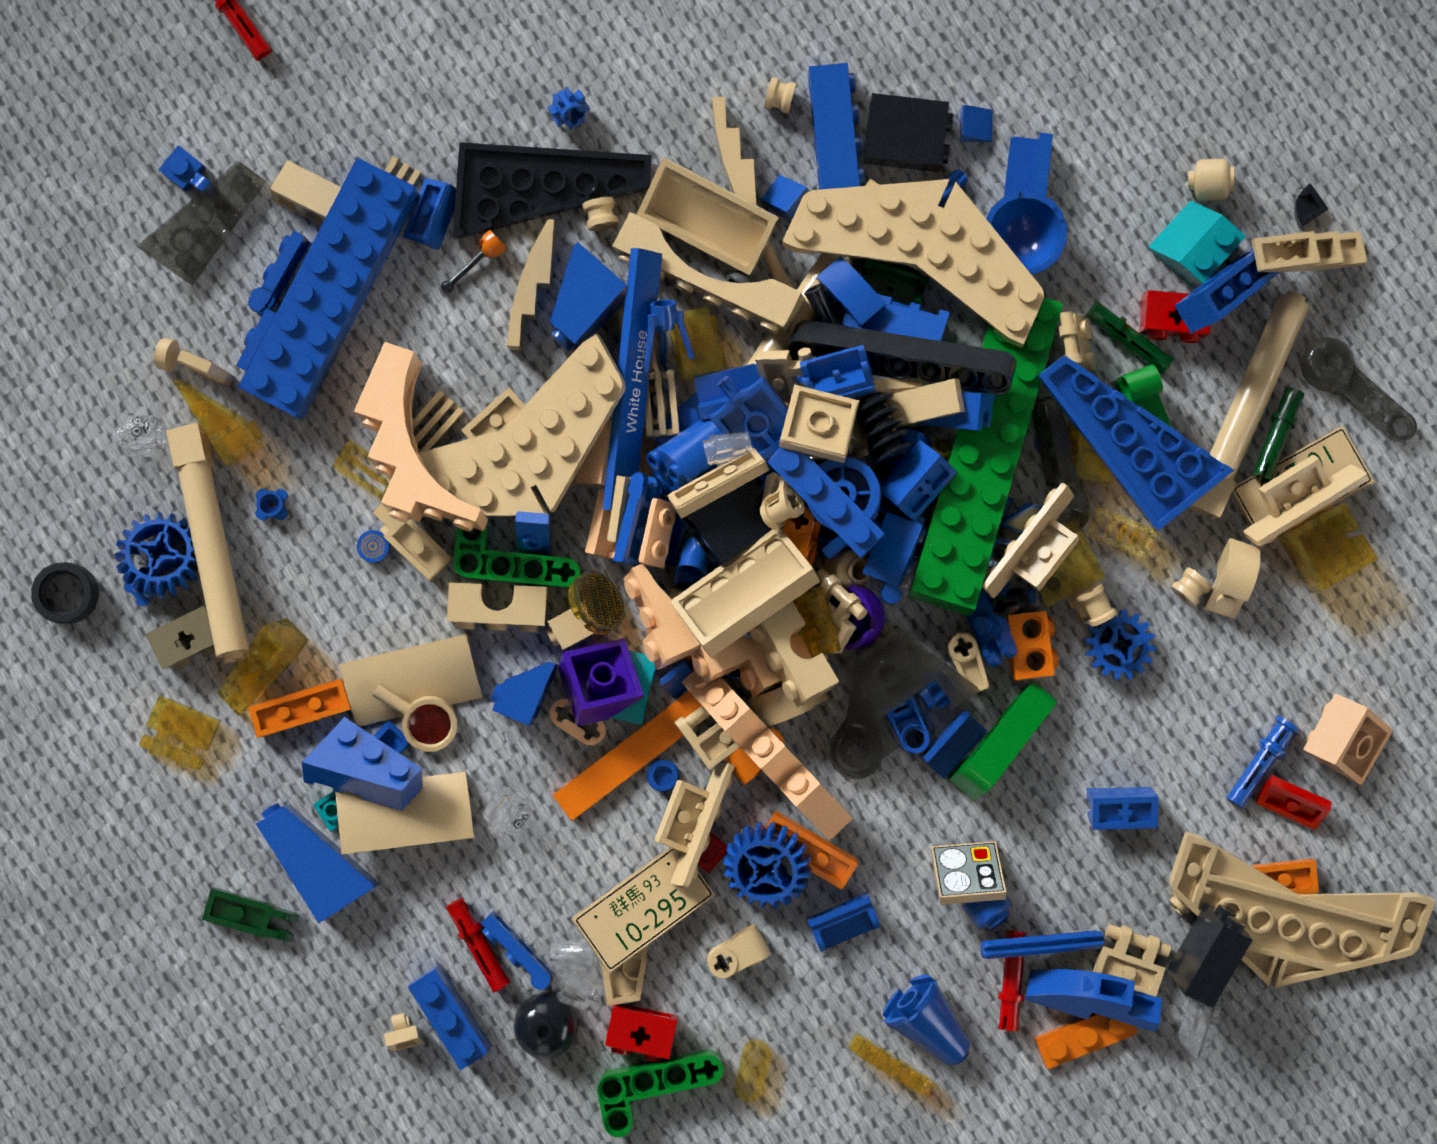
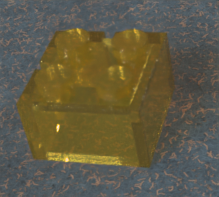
M1346 503L1333 505L1310 518L1308 522H1304L1278 537L1310 593L1322 592L1378 560L1364 534L1346 537L1345 533L1353 532L1360 528Z

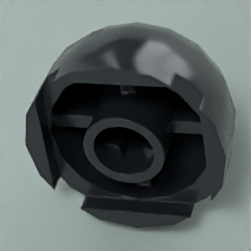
M547 991L534 994L523 1001L515 1014L513 1024L516 1041L522 1050L532 1057L541 1059L558 1057L567 1051L575 1041L579 1027L577 1013L571 1002L558 993Z

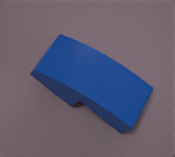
M841 256L815 277L819 283L823 284L824 289L833 300L843 306L858 326H862L886 305L863 277Z

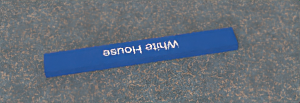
M631 248L618 362V369L625 380L626 386L621 399L613 411L602 510H612L617 475L631 477L633 473L639 472L649 373L645 374L643 371L648 332L647 315L651 314L650 303L658 299L662 253L641 248Z

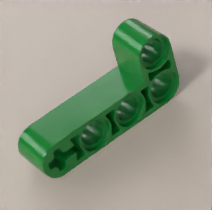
M1153 364L1124 374L1114 381L1117 391L1171 427L1159 393L1163 391V383L1157 368Z
M487 524L476 540H468L465 530L457 527L454 568L463 577L477 580L570 588L575 586L578 579L582 576L579 564L570 558L488 550L489 528ZM468 555H474L478 560L476 570L471 573H466L462 568L463 559ZM500 558H507L511 566L510 571L504 576H498L494 571L495 562ZM532 561H539L543 566L541 576L536 579H531L526 574L527 565ZM549 562H554L552 568L563 570L565 564H570L569 567L575 571V576H570L568 582H564L562 576L551 574L552 581H547L550 574Z
M1031 679L1013 699L972 754L960 762L961 767L958 771L950 774L948 780L971 800L986 794L999 780L1053 709L1057 699Z
M703 1050L673 1056L669 1059L663 1058L662 1062L649 1061L605 1071L599 1079L597 1094L606 1132L614 1137H623L631 1131L634 1121L632 1101L717 1083L723 1075L722 1057L716 1051ZM710 1060L711 1064L715 1066L712 1074H707L706 1069H701L704 1067V1061ZM690 1063H694L696 1078H691ZM674 1066H679L685 1070L686 1075L682 1080L675 1081L668 1076V1070ZM641 1073H648L653 1077L654 1082L651 1086L642 1087L636 1082V1077ZM614 1079L621 1084L622 1089L618 1093L611 1094L605 1090L604 1083L607 1080ZM615 1112H622L627 1116L628 1122L622 1126H617L611 1122L610 1116Z

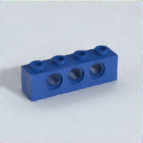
M1252 247L1236 257L1174 306L1189 331L1193 333L1220 321L1280 272H1258Z

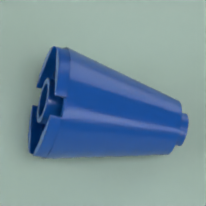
M923 974L914 977L909 981L912 985L911 988L904 994L901 989H898L889 999L882 1014L886 1019L884 1022L888 1027L944 1064L958 1065L962 1063L969 1055L970 1042L941 989L930 975Z

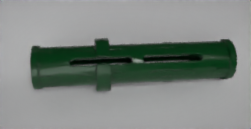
M1099 300L1086 313L1085 317L1106 331V336L1109 339L1115 338L1147 364H1153L1160 375L1172 364L1173 357L1167 355L1149 339L1128 325L1125 317L1121 316L1119 318L1102 305Z
M1286 387L1277 412L1272 413L1270 418L1272 422L1271 428L1255 469L1252 472V477L1257 480L1260 475L1262 476L1264 468L1265 472L1261 481L1268 483L1273 479V474L1289 432L1296 426L1297 419L1295 417L1305 396L1304 392L1299 389L1291 401L1295 388Z

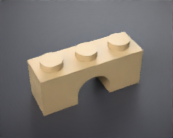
M449 582L447 622H455V629L475 630V623L488 624L487 630L507 631V625H520V632L539 633L540 626L547 627L548 587L514 585V596L511 604L503 610L495 611L485 602V585Z
M792 601L750 630V634L754 641L758 644L760 643L764 649L766 661L770 669L778 673L783 682L782 687L785 695L789 700L794 701L798 708L830 691L839 680L823 653L811 659H804L793 652L790 646V637L796 635L806 624Z

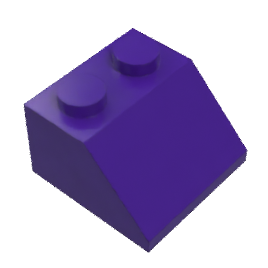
M624 638L562 652L558 671L577 727L608 720L644 698V693Z

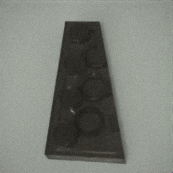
M237 161L136 247L193 286L267 181L243 163Z

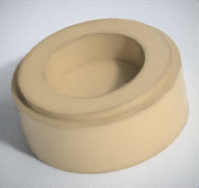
M162 338L157 343L154 352V364L157 369L172 371L175 368L179 353V343L177 340Z

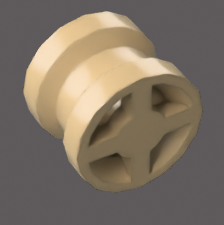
M772 76L764 108L769 110L778 108L782 113L789 115L797 83H782L779 78Z
M613 197L595 198L582 204L584 212L588 214L589 218L587 221L588 231L608 229L619 224L618 217L613 214V207L615 206Z
M1187 567L1183 572V578L1178 582H1174L1170 588L1186 604L1195 608L1200 603L1199 598L1202 594H1207L1212 589V586L1198 572Z

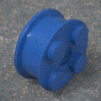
M846 457L844 463L827 460L819 465L842 490H849V498L871 520L875 518L881 506L882 492L880 483L869 466L851 457ZM808 504L813 516L823 526L833 530Z

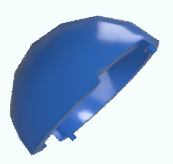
M1018 191L1006 195L991 207L986 217L987 221L1031 275L1050 267L1059 259L1066 245L1067 224L1063 212L1052 199L1037 192Z

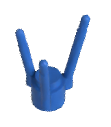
M664 299L650 303L651 314L647 315L648 332L644 357V373L648 374L650 372L655 329L659 331V354L662 365L666 364V331L675 329V324L678 325L689 359L694 360L695 354L684 323V312L677 310L676 301Z

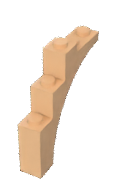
M384 342L354 410L356 415L362 420L361 424L364 427L378 432L367 457L376 466V471L392 477L381 503L390 511V517L407 523L408 519L420 522L424 514L437 521H442L443 517L453 520V525L471 532L472 528L484 531L488 522L485 514L480 509L457 499L441 487L430 475L420 456L413 431L412 404L414 388L422 362L414 351Z
M643 563L632 567L624 577L626 593L631 599L635 600L640 610L639 614L643 625L650 629V633L642 641L644 644L643 648L646 657L654 663L657 670L691 655L694 670L699 676H702L706 684L737 669L741 673L740 677L744 687L750 690L753 697L783 684L778 673L770 669L766 661V653L761 644L756 643L753 638L740 637L710 658L670 602L672 599L657 585ZM810 631L790 637V646L797 656L811 659L823 653L826 660L829 658L820 641Z
M694 670L681 682L724 731L829 841L853 819L721 677L706 684L702 676H699Z

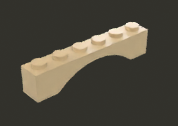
M629 212L612 245L619 255L618 259L628 266L631 248H641L662 253L661 281L665 277L675 281L674 286L681 291L692 294L694 290L704 295L702 299L707 303L719 308L721 304L732 308L731 313L745 321H749L750 317L760 321L761 328L776 335L779 331L788 335L805 302L802 292L775 279L753 283H733L720 281L699 273L684 263L673 252L657 224Z

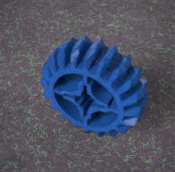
M158 511L156 520H151L150 516L145 514L143 516L145 523L140 525L138 521L133 520L131 523L134 528L133 531L123 529L122 534L126 540H117L116 545L121 551L116 552L114 557L116 561L121 562L116 568L118 573L124 574L122 577L125 584L132 583L131 588L134 592L137 593L144 588L145 597L149 598L156 591L158 598L163 599L165 591L169 590L171 595L176 597V587L181 586L183 590L188 591L189 586L186 580H198V575L195 573V571H198L190 527L188 528L189 524L185 518L177 522L176 515L171 513L167 520H164L163 514ZM158 535L155 540L144 542L146 539ZM172 536L177 537L186 545V556L180 555L178 550L172 549ZM165 550L166 556L161 555L162 551ZM135 555L141 556L142 560L149 562L147 566L149 569L148 575L143 574L135 567ZM154 555L160 556L159 560H156ZM168 569H177L169 575L162 576Z
M760 821L756 824L755 830L748 825L744 828L743 834L736 833L733 838L734 842L728 844L726 849L728 854L723 859L724 864L727 865L724 870V876L731 878L728 883L729 888H739L737 898L747 895L749 897L747 900L748 905L754 903V900L760 901L761 910L765 908L767 902H770L775 910L778 908L780 901L787 906L791 903L792 897L799 898L802 893L801 889L807 887L809 882L807 877L812 872V868L808 866L811 862V856L804 853L807 848L806 843L796 844L799 838L798 833L788 836L787 825L783 826L781 831L775 830L776 825L774 821L769 824L768 829H765ZM743 854L749 859L748 863L753 868L751 875L745 869ZM784 856H786L791 863L793 870L792 876H790L786 872L787 868L782 863Z

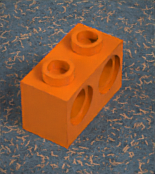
M1047 611L1005 616L1018 651L1017 655L1011 659L1009 658L1011 679L1021 680L1054 676V668H1058L1059 662L1056 649H1051L1050 636H1054L1052 617H1047ZM1027 620H1032L1037 625L1038 631L1033 638H1028L1023 634L1022 626ZM1031 652L1038 653L1042 659L1041 666L1035 671L1031 670L1026 663L1027 656Z

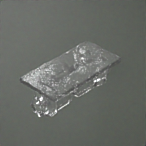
M1223 993L1214 1008L1189 998L1177 1036V1042L1196 1059H1199L1201 1052H1205V1049L1211 1045L1210 1040L1216 1025L1211 1020L1218 1018L1221 1006L1224 1004Z

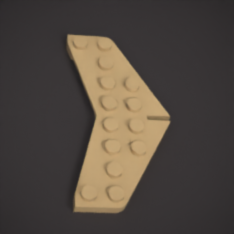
M950 179L812 190L803 196L782 241L783 247L798 253L814 254V252L899 263L915 268L929 276L992 326L994 332L1005 341L1020 348L1023 347L1043 301V289L956 182L944 208L938 205Z
M595 334L582 342L503 430L419 452L430 475L441 487L457 499L480 509L486 517L516 516L518 511L548 514L535 490L536 487L539 489L549 510L555 512L625 391V380L600 335ZM384 475L388 483H390L392 477Z
M1186 831L1169 879L1171 890L1197 917L1205 903L1216 908L1219 904H1222L1237 914L1235 918L1246 925L1245 930L1253 939L1242 961L1268 986L1274 973L1271 982L1274 988L1413 955L1419 949L1436 902L1431 896L1416 892L1297 894L1201 835Z

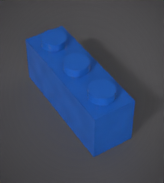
M441 964L410 983L408 989L460 1071L489 1053L492 1047L490 1041Z

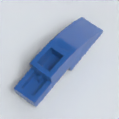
M1071 969L1032 970L1029 973L1025 1000L1087 1020L1091 1013H1095L1152 1032H1156L1160 1025L1162 999L1134 990L1135 981L1098 972Z

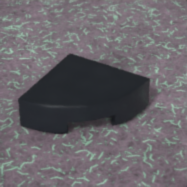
M1311 183L1299 193V198L1297 197L1294 214L1299 228H1302L1328 210V207Z

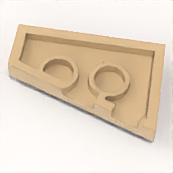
M648 945L610 973L607 972L600 962L607 1006L640 1001Z

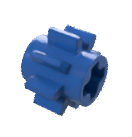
M565 87V90L553 94V105L548 106V110L558 127L565 124L572 130L573 127L585 123V112L590 111V107L580 90L573 94L568 87Z
M928 670L917 679L921 686L915 691L929 709H932L935 705L940 709H944L954 701L950 693L956 688L941 670L935 675L931 670Z

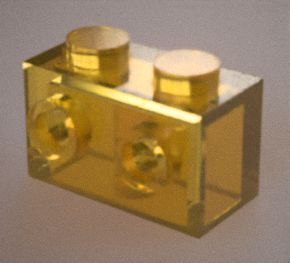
M708 307L684 311V323L695 354L694 360H690L678 325L675 324V329L669 331L681 384L694 381V378L697 376L722 371V366L726 365L724 350L722 346H717L715 335L718 334L716 317L714 315L710 316Z

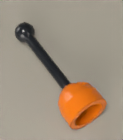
M490 229L480 239V252L452 279L446 280L441 284V289L444 293H451L454 285L483 257L496 258L507 249L505 244Z

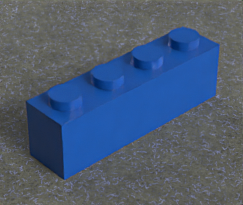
M848 63L809 66L808 83L819 190L865 186L864 168H858L857 156L862 155L861 137L855 136L854 124L859 123L858 106L851 103V93L856 91L854 73H848Z

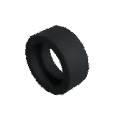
M68 562L53 563L43 568L35 577L31 587V599L36 611L46 620L59 624L77 623L86 619L95 610L99 599V586L94 575L85 567ZM61 574L75 576L83 586L84 596L82 602L76 609L70 612L55 610L47 599L49 583Z

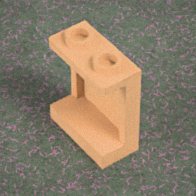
M599 489L585 553L613 559L617 542L607 541L611 511L602 510L605 490ZM656 498L652 499L639 555V563L664 569L676 518V510L670 502Z

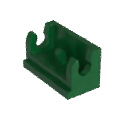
M866 259L861 273L863 279L877 294L892 297V301L910 306L911 302L921 303V297L929 278L870 259Z

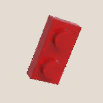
M1271 775L1256 797L1257 805L1313 830H1316L1329 814L1332 801Z

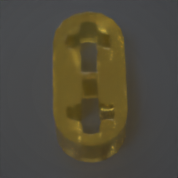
M751 1039L746 1042L740 1057L735 1091L742 1101L748 1103L758 1101L765 1090L771 1061V1050L769 1045L762 1039ZM755 1046H760L761 1052L766 1054L765 1058H759L757 1068L751 1067L752 1056L747 1053L748 1051H754ZM753 1073L755 1074L754 1083L756 1086H759V1089L752 1090L751 1095L745 1094V1088L740 1085L741 1083H747L749 1074Z

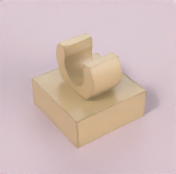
M405 1013L391 1016L394 1031L384 1034L387 1048L396 1052L425 1044L423 1031L416 1025L411 1026L409 1017L405 1016Z

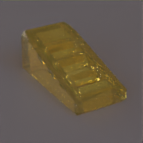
M1097 506L1085 536L1147 562L1159 531H1154L1152 527ZM1104 517H1106L1110 521L1102 536L1097 533ZM1116 522L1121 523L1122 526L1116 540L1110 539ZM1130 527L1134 529V532L1127 546L1122 544ZM1142 532L1146 534V538L1141 549L1137 550L1135 545Z
M824 587L810 588L794 599L793 603L806 624L800 630V634L811 657L814 658L821 653L826 656L840 651L841 647ZM811 614H814L816 619L812 620ZM819 626L821 631L816 633L815 627ZM825 638L827 644L819 646L818 640Z

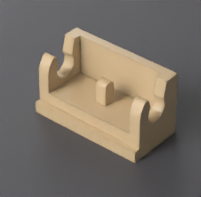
M287 160L272 184L270 192L273 202L322 226L341 187Z

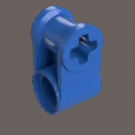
M693 537L686 539L673 578L672 584L674 585L682 583L692 586L709 574L711 564Z
M911 690L905 691V695L888 703L885 700L880 702L885 717L902 749L913 754L924 751L929 745L930 736ZM907 705L906 709L894 713V710ZM912 729L919 731L923 738L922 744L918 748L909 747L905 740L906 734Z

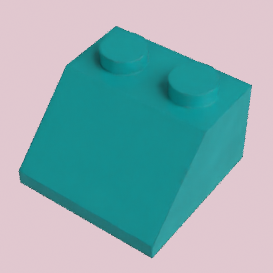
M1190 201L1150 244L1148 249L1195 290L1207 281L1246 238V235L1222 214Z

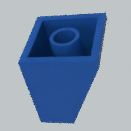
M579 242L573 246L550 320L554 330L552 333L555 337L554 340L568 352L572 348L576 350L582 342L594 336L625 302L627 285Z

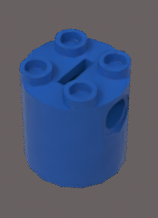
M700 419L648 453L646 459L651 466L654 477L659 478L661 481L662 489H660V495H669L673 491L739 456V454L711 419Z

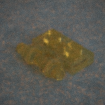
M159 695L146 726L158 730L155 738L144 734L139 746L150 750L149 754L158 758L164 756L176 761V765L184 769L190 767L200 771L205 760L195 756L194 751L196 747L205 751L210 749L222 720ZM169 736L184 741L182 749L167 744Z

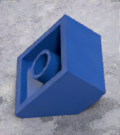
M547 662L505 679L504 683H498L490 699L491 702L495 703L492 711L528 726L533 725L559 664Z

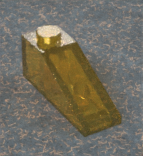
M180 379L174 382L226 465L233 467L265 447L260 438L264 437V434L254 420L249 422L248 419Z
M288 618L263 625L250 644L249 652L243 654L244 659L237 663L217 694L238 716L243 714L295 661L309 639Z

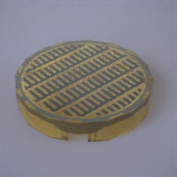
M585 571L576 577L568 589L569 604L577 620L581 618L586 623L584 627L599 635L608 634L622 624L625 615L624 602L615 584L604 574L597 571Z

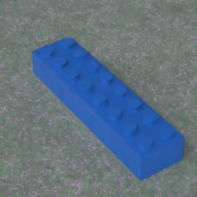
M358 157L356 158L238 386L239 389L302 421L304 420L418 199L419 192L415 186Z

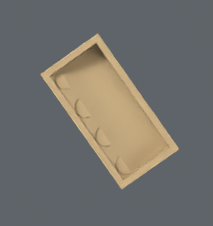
M665 157L662 158L637 212L638 216L657 224L660 229L749 276L755 271L779 219L774 214Z
M779 528L769 531L724 565L719 566L673 598L670 602L702 648L712 658L820 581L813 567L783 530Z
M469 634L339 664L355 723L359 727L403 716V714L372 696L378 685H381L410 704L423 696H437L445 699L450 705L483 697ZM434 704L418 707L412 714L440 707Z
M466 772L423 776V789L403 811L363 800L362 796L346 791L343 794L335 792L341 853L350 854L474 838Z

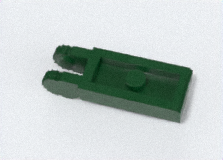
M212 887L202 920L262 938L268 936L292 942L294 934L285 929L270 927L272 917H276L287 922H298L300 914L277 908L275 904Z

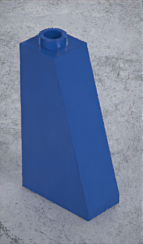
M276 803L261 813L264 819L256 823L257 827L318 923L379 885L372 875L348 854H342L341 848L290 804L280 807Z

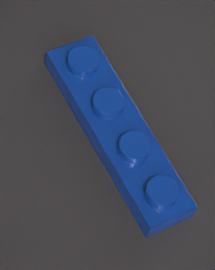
M780 448L767 461L860 558H863L886 535L807 454Z

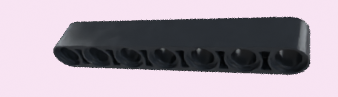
M803 320L795 325L787 350L790 351L791 359L795 361L800 360L798 351L802 348H810L812 356L817 358L864 344L873 375L926 384L959 379L961 389L994 395H1002L1010 390L1017 367L1015 357L1006 351Z

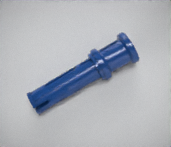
M1279 715L1276 716V723L1266 738L1260 739L1258 746L1261 748L1244 770L1231 792L1226 796L1228 800L1244 809L1245 804L1261 784L1276 760H1281L1287 755L1285 750L1296 735L1300 736L1302 730ZM1283 730H1284V731H1285L1284 735L1281 737V739H1280L1279 742L1277 743L1276 740L1278 739V737L1281 735V733H1282ZM1267 753H1269L1270 755L1268 756L1266 761H1264V757L1267 755ZM1260 765L1261 768H1260L1259 771L1256 773V775L1254 776V778L1252 779V781L1250 782V784L1247 786V788L1244 789V786L1246 785V783L1248 782V780L1251 778V776L1253 775V773L1255 772V770H1256V769L1258 768V766Z

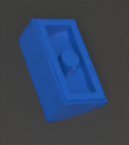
M425 178L403 237L439 250L455 211L456 188L449 183Z

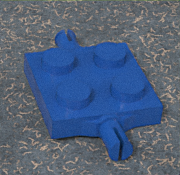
M725 376L723 380L721 379L717 383V386L721 388L729 399L724 406L711 414L710 419L739 455L755 448L763 459L771 458L781 448L779 443L788 411L787 405L764 376L748 388L741 390L737 389L729 379V376Z

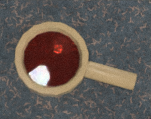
M381 685L376 687L372 696L403 714L402 731L406 740L414 748L424 752H436L445 748L453 741L457 732V715L453 706L445 699L437 696H423L410 704Z

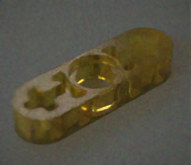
M857 1032L847 1046L864 1060L926 1098L930 1096L937 1084L933 1079L900 1058L894 1059L891 1057L892 1053Z

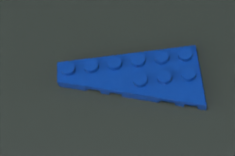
M1067 356L1060 357L1037 376L1154 531H1159L1235 471L1211 456L1203 448L1193 444L1183 437L1181 433L1144 408L1131 402L1119 391L1100 381L1098 377Z

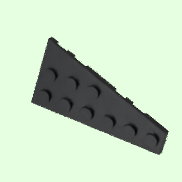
M459 142L453 239L457 240L487 232L489 229L495 230L581 208L584 202L595 198L613 197L615 199L646 191L649 189L651 181L652 155Z

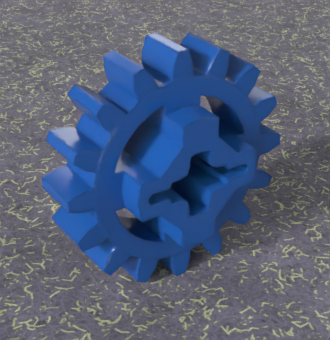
M1120 610L1118 617L1114 616L1098 627L1088 626L1087 630L1093 635L1092 638H1087L1083 641L1091 645V649L1084 653L1085 656H1093L1095 659L1090 666L1092 668L1101 666L1100 675L1102 676L1108 675L1111 671L1113 680H1119L1121 672H1123L1126 679L1133 678L1132 670H1135L1137 673H1143L1144 669L1141 664L1152 663L1153 661L1147 656V653L1156 651V647L1149 645L1148 641L1153 639L1155 634H1146L1145 632L1149 623H1137L1139 620V614L1137 613L1127 618V610ZM1121 623L1133 628L1137 634L1131 635L1126 632ZM1107 628L1108 635L1104 643L1099 644L1101 634ZM1118 638L1119 640L1126 641V646L1122 647V652L1121 650H1115L1113 644L1118 642ZM1140 646L1138 656L1133 661L1132 654L1136 647ZM1109 655L1115 658L1116 664L1119 667L1111 665L1102 656Z

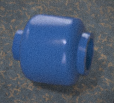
M1007 896L1006 900L962 904L965 913L979 929L988 928L992 931L1011 916L1008 912L1011 902Z

